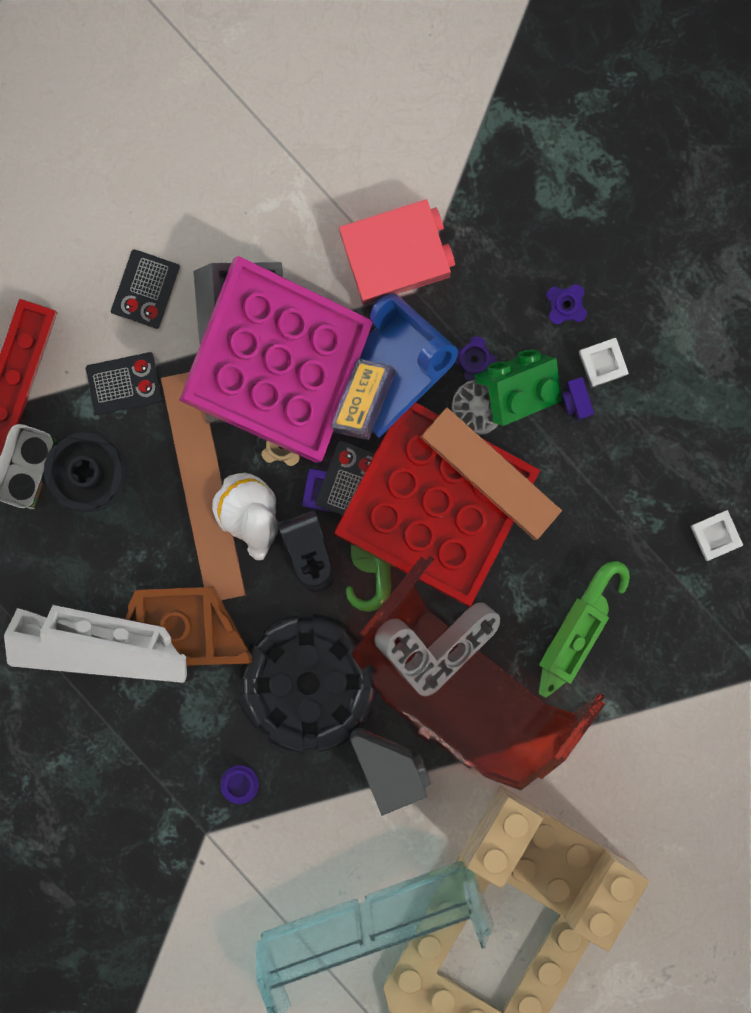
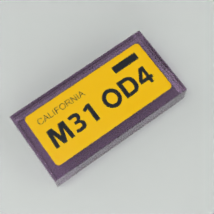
M357 359L331 423V429L335 433L369 440L396 373L395 369L391 365Z

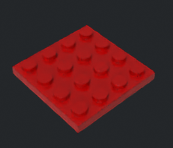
M415 402L385 432L332 535L461 604L471 607L514 522L420 438L439 415ZM484 440L534 484L540 472L539 469Z

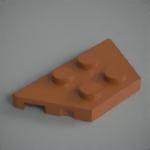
M214 586L140 589L134 591L128 605V613L125 620L164 627L171 636V643L180 655L184 654L186 656V666L252 663V656Z

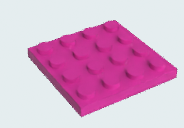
M237 256L232 260L179 401L315 463L322 462L372 326V321Z

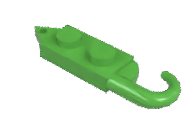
M612 561L601 566L582 598H577L567 614L565 621L539 666L543 667L539 694L547 698L566 682L572 683L609 619L607 616L609 611L606 598L601 595L611 577L616 573L620 575L619 593H624L629 585V570L624 563Z

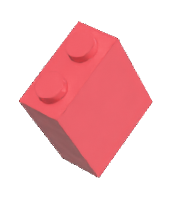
M427 199L339 227L340 236L363 305L375 302L378 298L388 294H400L450 278L451 271L449 267L455 266L454 257L450 245H442L438 231L444 229L437 207L430 209Z

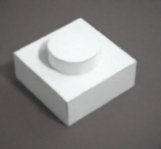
M616 338L579 351L591 388L629 374Z
M728 510L690 526L705 561L743 546Z

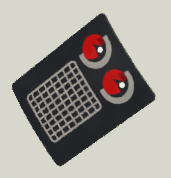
M133 249L111 313L158 329L180 265Z
M152 352L86 366L96 415L162 401Z
M339 441L316 500V505L343 515L374 453Z

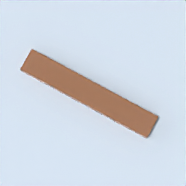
M190 372L163 377L161 382L204 587L214 586L221 600L246 596L234 536L222 531L212 510L215 494L221 489L223 483L211 425L206 423L205 412L179 401Z

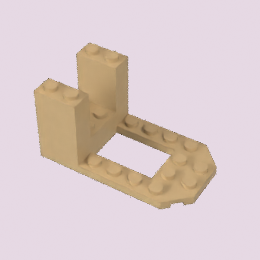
M500 785L383 984L389 1013H549L589 943L592 942L607 952L610 951L650 881L631 862ZM490 882L501 889L508 883L559 914L503 1011L438 973L439 968Z

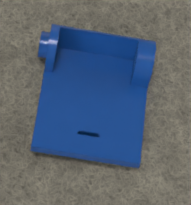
M394 293L378 298L372 306L370 320L375 329L366 339L349 386L350 389L360 364L385 369L364 420V424L378 437L386 432L453 366L458 355L457 348L399 295Z

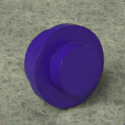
M236 765L230 767L221 778V792L228 801L234 804L247 803L258 792V777L247 766Z

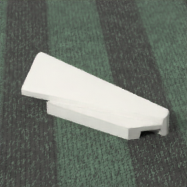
M53 605L47 618L17 608L4 634L7 664L12 667L181 683L185 682L187 677L186 656L184 654L180 655L171 643V636L164 627Z

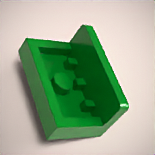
M539 350L521 351L517 354V358L507 362L491 363L487 366V370L474 375L475 383L488 387L493 423L501 426L510 424L562 401L557 359L540 354Z

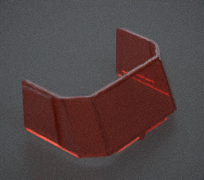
M421 556L360 632L364 638L355 647L351 655L360 669L364 670L368 665L375 667L377 673H373L374 688H378V691L382 694L380 698L418 727L419 731L417 734L426 742L431 738L467 768L471 769L473 767L485 778L522 790L536 778L543 779L567 759L605 706V703L602 702L605 695L599 692L575 713L545 704L479 650L435 693L429 696H422L417 693L376 646L375 636L378 629L385 622L391 619H400L414 631L428 649L449 628L448 625L427 609L414 586L434 560L431 556L426 560ZM398 637L394 640L395 646L401 642ZM456 644V645L450 650L449 654H451V653L456 649V647L458 646V644ZM416 652L410 655V657L406 660L405 664H407L415 656Z

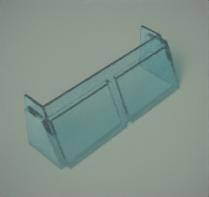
M459 861L367 894L365 902L359 903L358 899H353L262 932L261 940L256 942V978L267 1012L286 1013L291 1005L284 987L286 984L471 919L481 948H486L489 935L492 934L494 922L476 873L465 867L463 861Z

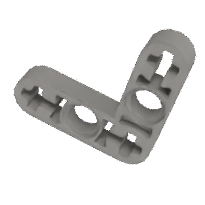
M476 603L468 608L428 649L414 631L403 621L391 619L378 629L375 636V644L417 693L422 696H429L440 689L495 634L500 625V617L487 604ZM398 637L401 642L395 646L394 640ZM456 644H458V646L456 647V649H455L451 654H449L450 650H451ZM416 652L415 656L407 664H405L406 660L410 657V655Z

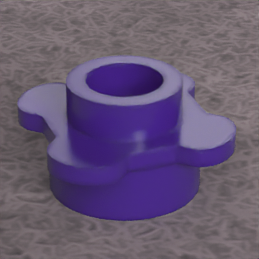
M574 284L567 289L552 287L548 290L547 299L551 302L549 319L552 323L559 325L563 321L571 320L581 322L586 318L587 311L583 308L582 297L585 292L580 285ZM564 301L570 302L569 308L563 306Z
M473 337L470 340V344L466 345L463 349H457L458 355L455 364H459L464 371V379L466 381L475 380V374L487 370L489 364L497 362L496 356L489 353L485 347V340L481 337ZM477 356L478 362H471V357Z

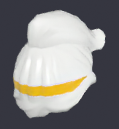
M246 472L230 475L225 478L221 489L215 494L212 510L215 519L222 531L228 532L247 543V551L250 556L255 560H263L278 533V521L275 517L276 496L259 477Z

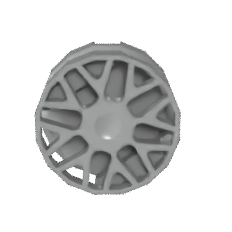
M475 380L468 381L459 387L453 397L451 411L477 435L487 434L494 430L498 424L493 423L488 387L475 383Z

